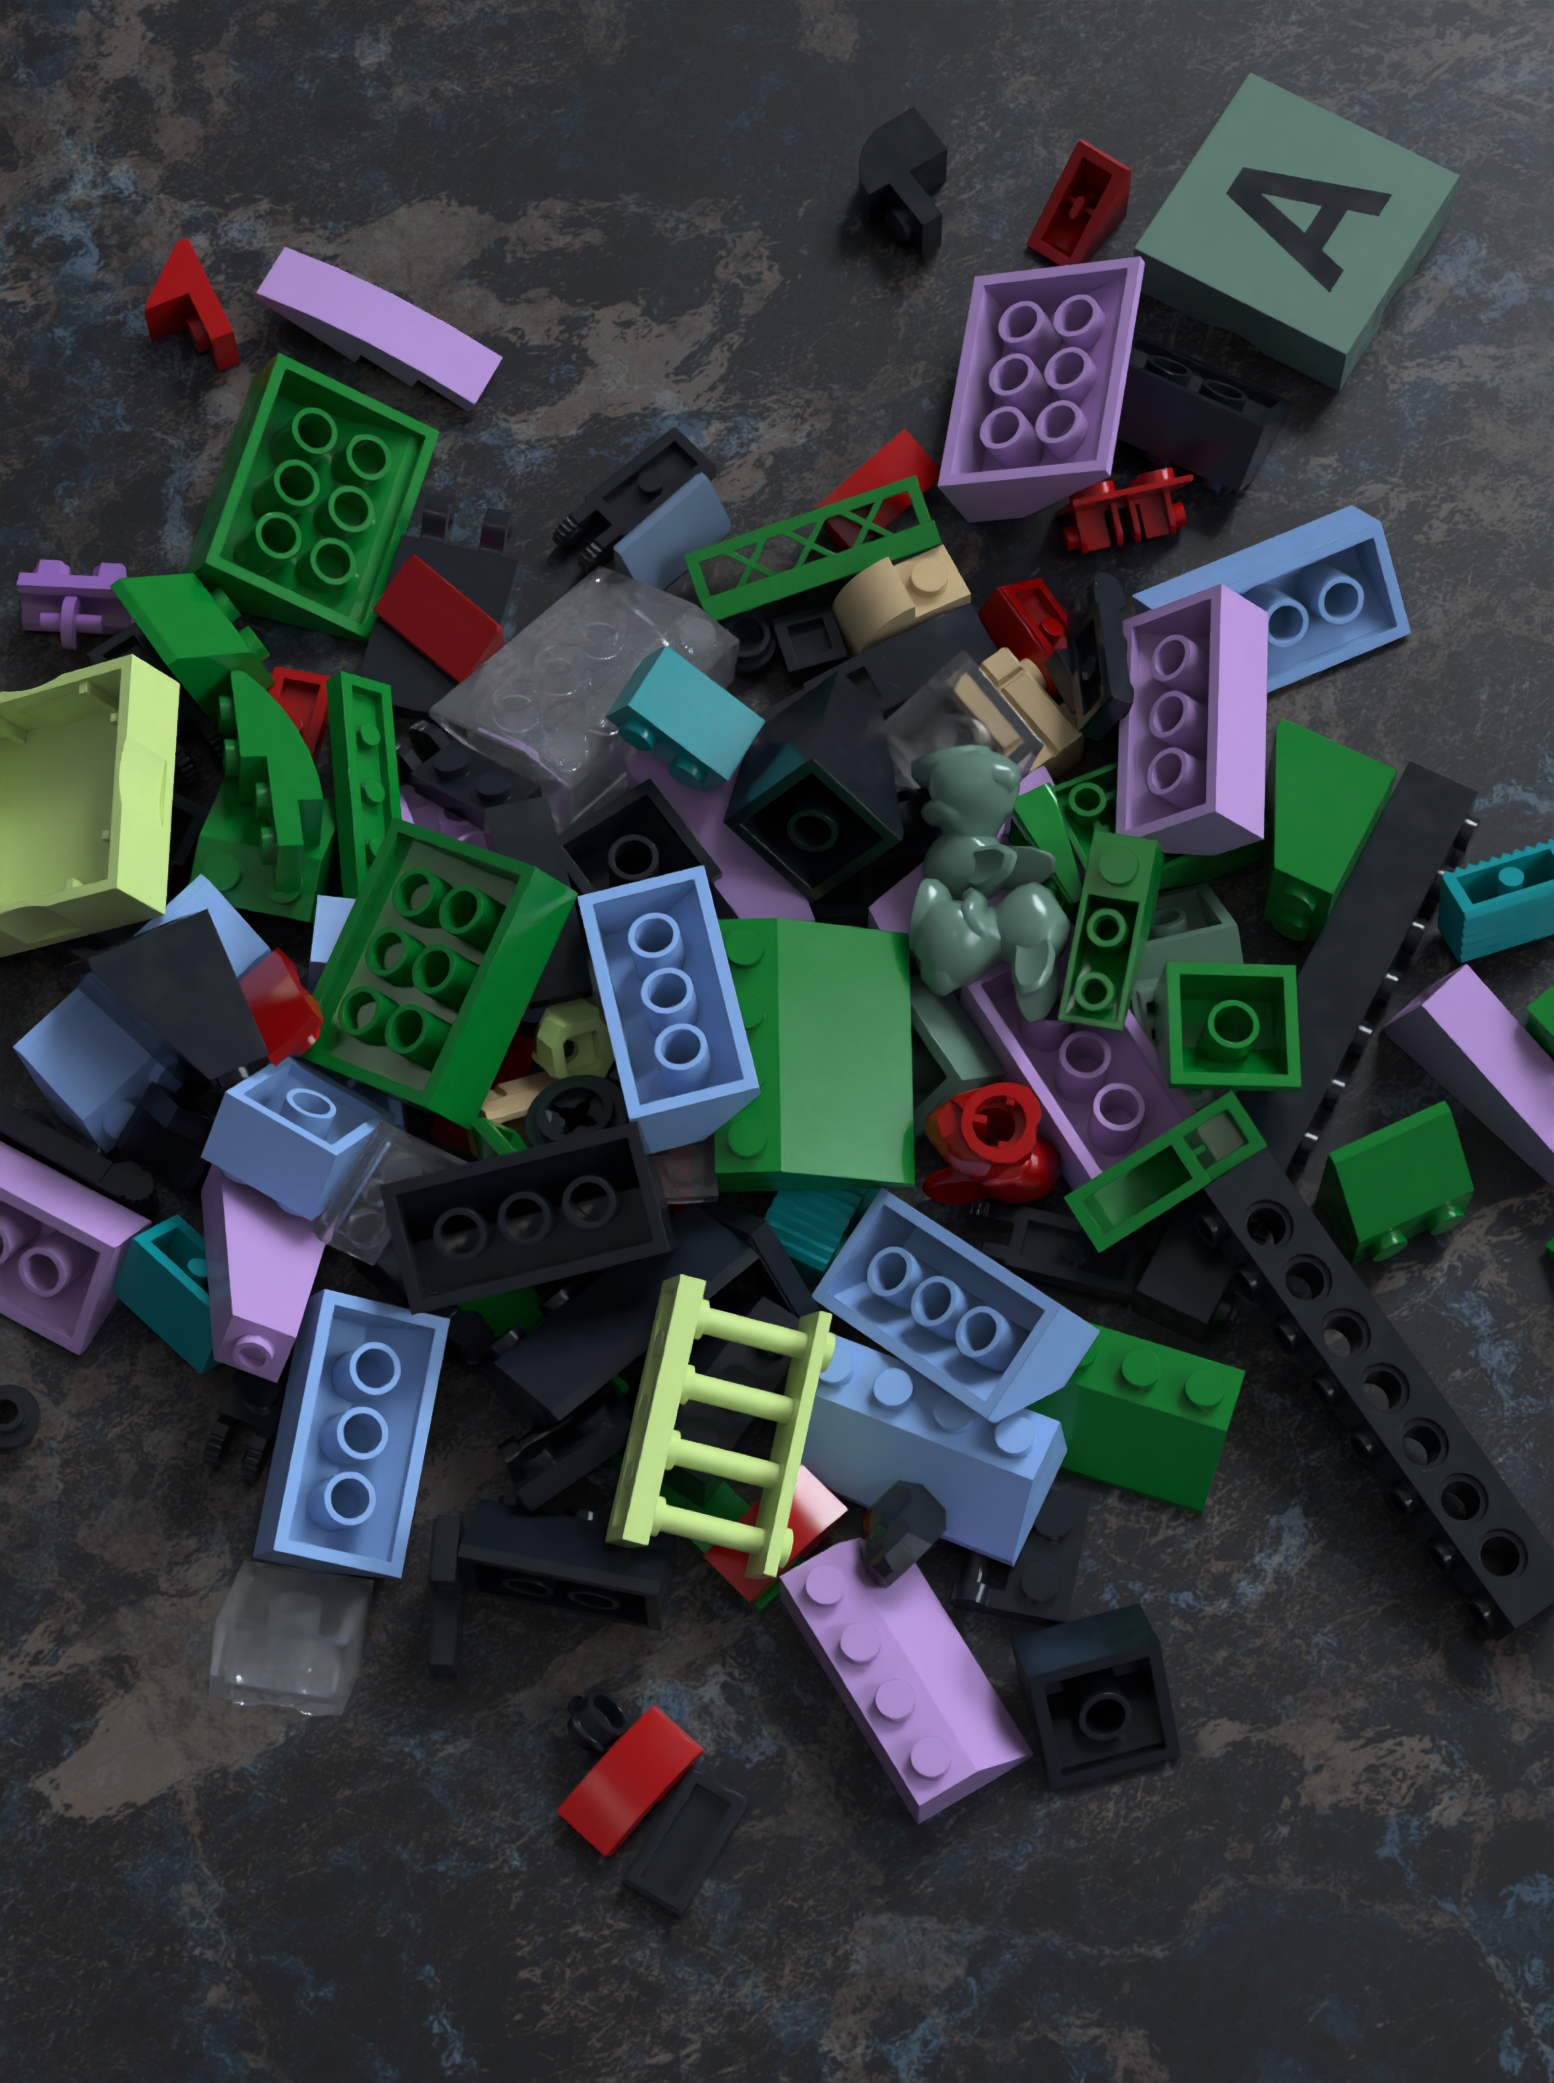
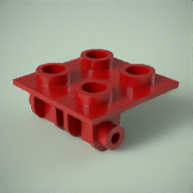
M1165 468L1137 475L1136 480L1127 482L1128 488L1115 491L1114 482L1105 481L1095 483L1068 496L1069 503L1055 512L1056 519L1070 516L1072 526L1062 528L1066 550L1073 551L1078 549L1079 554L1083 555L1091 551L1110 548L1111 543L1104 513L1107 516L1110 534L1115 547L1123 546V532L1118 513L1119 509H1124L1132 542H1141V530L1136 506L1138 507L1145 540L1165 535H1175L1176 528L1186 526L1187 520L1182 502L1172 504L1170 494L1194 480L1193 475L1175 478L1173 468Z

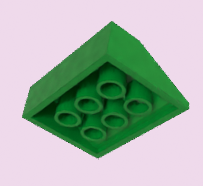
M278 353L252 378L183 574L195 573L209 593L220 586L239 612L362 643L368 642L376 619L373 608L384 593L400 537L406 533L440 431Z
M393 817L312 994L319 1002L324 1024L319 1028L321 1033L315 1043L298 1058L424 1113L471 1131V1123L478 1117L578 893L535 866Z
M784 918L718 919L761 1092L759 1096L715 1131V1175L719 1192L915 1187L909 933Z

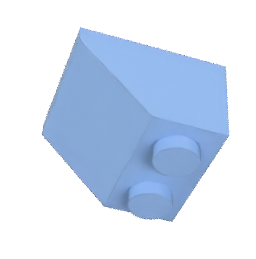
M288 1055L277 1066L270 1063L225 1092L201 1157L219 1167L222 1173L230 1180L250 1185L276 1200L277 1205L285 1212L305 1217L312 1221L343 1198L392 1126L396 1115L301 1060Z

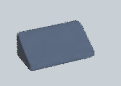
M702 472L696 474L614 546L616 578L645 603L652 602L688 570L684 554L719 543L731 531L730 519L706 475Z

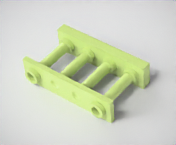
M680 1274L666 1279L662 1283L605 1542L627 1548L648 1546L650 1536L656 1537L659 1531L749 1553L744 1577L757 1580L776 1577L778 1568H783L786 1565L792 1550L793 1530L787 1528L820 1371L825 1372L828 1369L834 1354L835 1334L829 1332L832 1314L817 1311L801 1316L797 1331L710 1308L709 1301L703 1299L706 1285L705 1280ZM705 1334L792 1357L784 1395L695 1373V1367L688 1364L693 1339H700ZM688 1399L778 1422L770 1460L767 1461L681 1439L680 1432L674 1430L679 1404L685 1405ZM676 1465L763 1487L755 1527L666 1505L665 1497L659 1496L664 1471H670Z

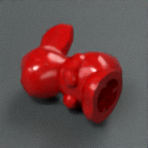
M1012 1082L994 1083L956 1094L943 1105H939L927 1116L925 1135L930 1145L951 1166L938 1170L924 1180L922 1191L927 1197L949 1205H967L968 1202H978L986 1198H992L1004 1204L1028 1203L1042 1198L1054 1188L1061 1174L1060 1154L1051 1141L1037 1133L1041 1120V1109L1038 1100L1027 1086Z

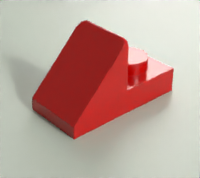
M185 238L177 241L144 308L150 338L157 340L187 328L198 353L208 350L218 371L240 363L234 331L189 239Z

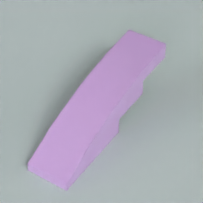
M284 247L254 295V298L353 362H356L360 355H362L410 387L417 380L421 381L467 412L476 404L503 358L451 325L398 296L337 267Z

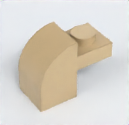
M943 544L894 566L889 557L872 564L857 574L842 588L834 600L832 610L848 657L851 659L911 628L971 602V593Z

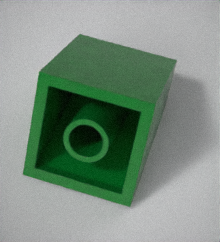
M1284 718L1280 719L1276 727L1265 781V819L1270 829L1264 847L1263 920L1272 923L1277 932L1295 941L1307 939L1315 943L1391 797L1397 770Z

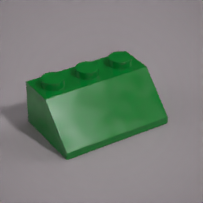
M1089 1323L1100 1330L1065 1386L1025 1407L1028 1410L1061 1422L1067 1452L1059 1471L1202 1515L1239 1398L1245 1371Z

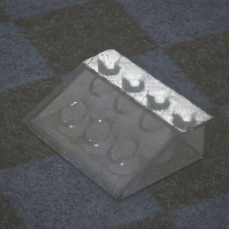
M599 565L430 709L429 716L465 746L540 785L542 795L547 796L553 819L566 829L627 775L626 759L650 753L640 751L626 743L618 733L620 728L605 718L641 660L667 645L725 689L734 680L740 640L694 603Z

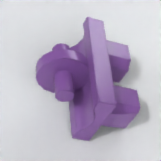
M40 559L33 573L19 572L16 584L17 593L21 599L23 630L60 632L61 644L64 650H77L82 633L118 634L135 623L132 616L110 587L119 578H127L126 567L123 564L100 563L99 566L94 568L92 576L71 575L70 567L61 560Z

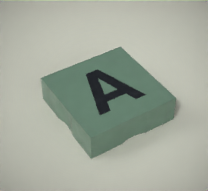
M1250 72L1134 248L1133 257H1141L1145 262L1141 292L1202 323L1231 331L1251 342L1265 355L1340 391L1380 328L1381 319L1389 301L1396 291L1413 276L1451 216L1460 175Z

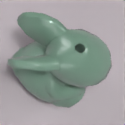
M967 745L935 751L911 761L912 779L921 788L927 789L932 798L931 801L924 803L920 813L925 823L932 827H939L942 833L932 843L925 855L921 871L924 879H938L949 889L953 900H961L963 893L970 887L981 890L987 900H989L1000 890L1013 891L1017 886L1034 881L1042 885L1053 876L1056 858L1049 852L1032 846L1008 847L1000 845L997 840L1001 827L1014 808L1019 795L1020 782L1022 781L1019 766L1011 759L991 751L988 746Z
M925 878L920 883L913 907L909 932V952L911 958L916 960L923 982L933 994L946 996L955 989L975 983L990 969L1002 962L1009 964L1011 967V981L1014 985L1015 1001L1022 1018L1028 1024L1042 1022L1048 1017L1057 1001L1059 976L1056 962L1063 955L1070 941L1071 922L1059 906L1054 893L1035 881L1017 886L996 907L989 906L987 898L979 889L970 887L963 893L961 900H953L949 889L938 879Z

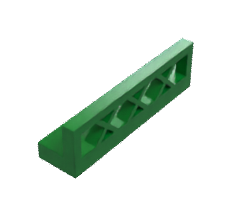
M914 475L684 554L683 556L706 623L709 625L736 614L744 613L858 574L886 557H889L890 561L893 562L937 547L942 542L935 521H931L917 477ZM905 492L908 493L918 522L917 526L892 533L872 523L884 499ZM873 504L866 519L849 512ZM840 515L862 526L853 547L848 550L834 553L814 543L826 519ZM816 523L808 539L791 532ZM868 530L883 536V538L862 544ZM783 535L805 546L795 567L781 573H776L756 563L766 541L776 536ZM758 543L750 559L733 552ZM810 550L825 556L824 558L804 564ZM725 555L747 566L736 588L710 596L699 563ZM752 569L768 576L746 584Z
M340 671L326 680L342 893L343 898L356 899L393 817L402 820L391 685Z

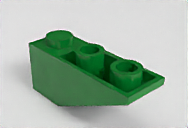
M1094 830L1058 1021L1123 1032L1154 916L1165 854L1158 840Z

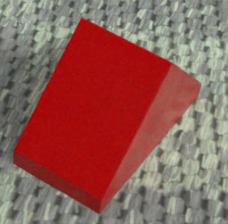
M1083 139L1078 140L1026 245L1059 266L1088 263L1127 216L1132 169Z

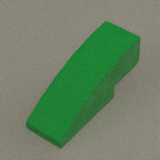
M1231 1090L1063 1198L1100 1253L1268 1145L1233 1090Z

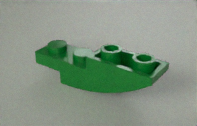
M230 670L229 696H218L217 700L219 734H230V739H223L222 746L224 777H235L238 803L253 802L255 821L266 820L267 827L259 828V857L261 866L272 865L275 891H301L304 846L320 845L324 799L319 776L309 749L297 727L283 708L243 670Z

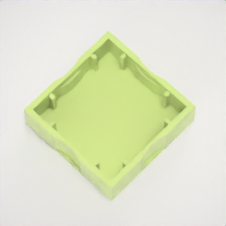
M133 654L61 674L57 678L32 689L0 692V958L164 916L166 913L180 683Z

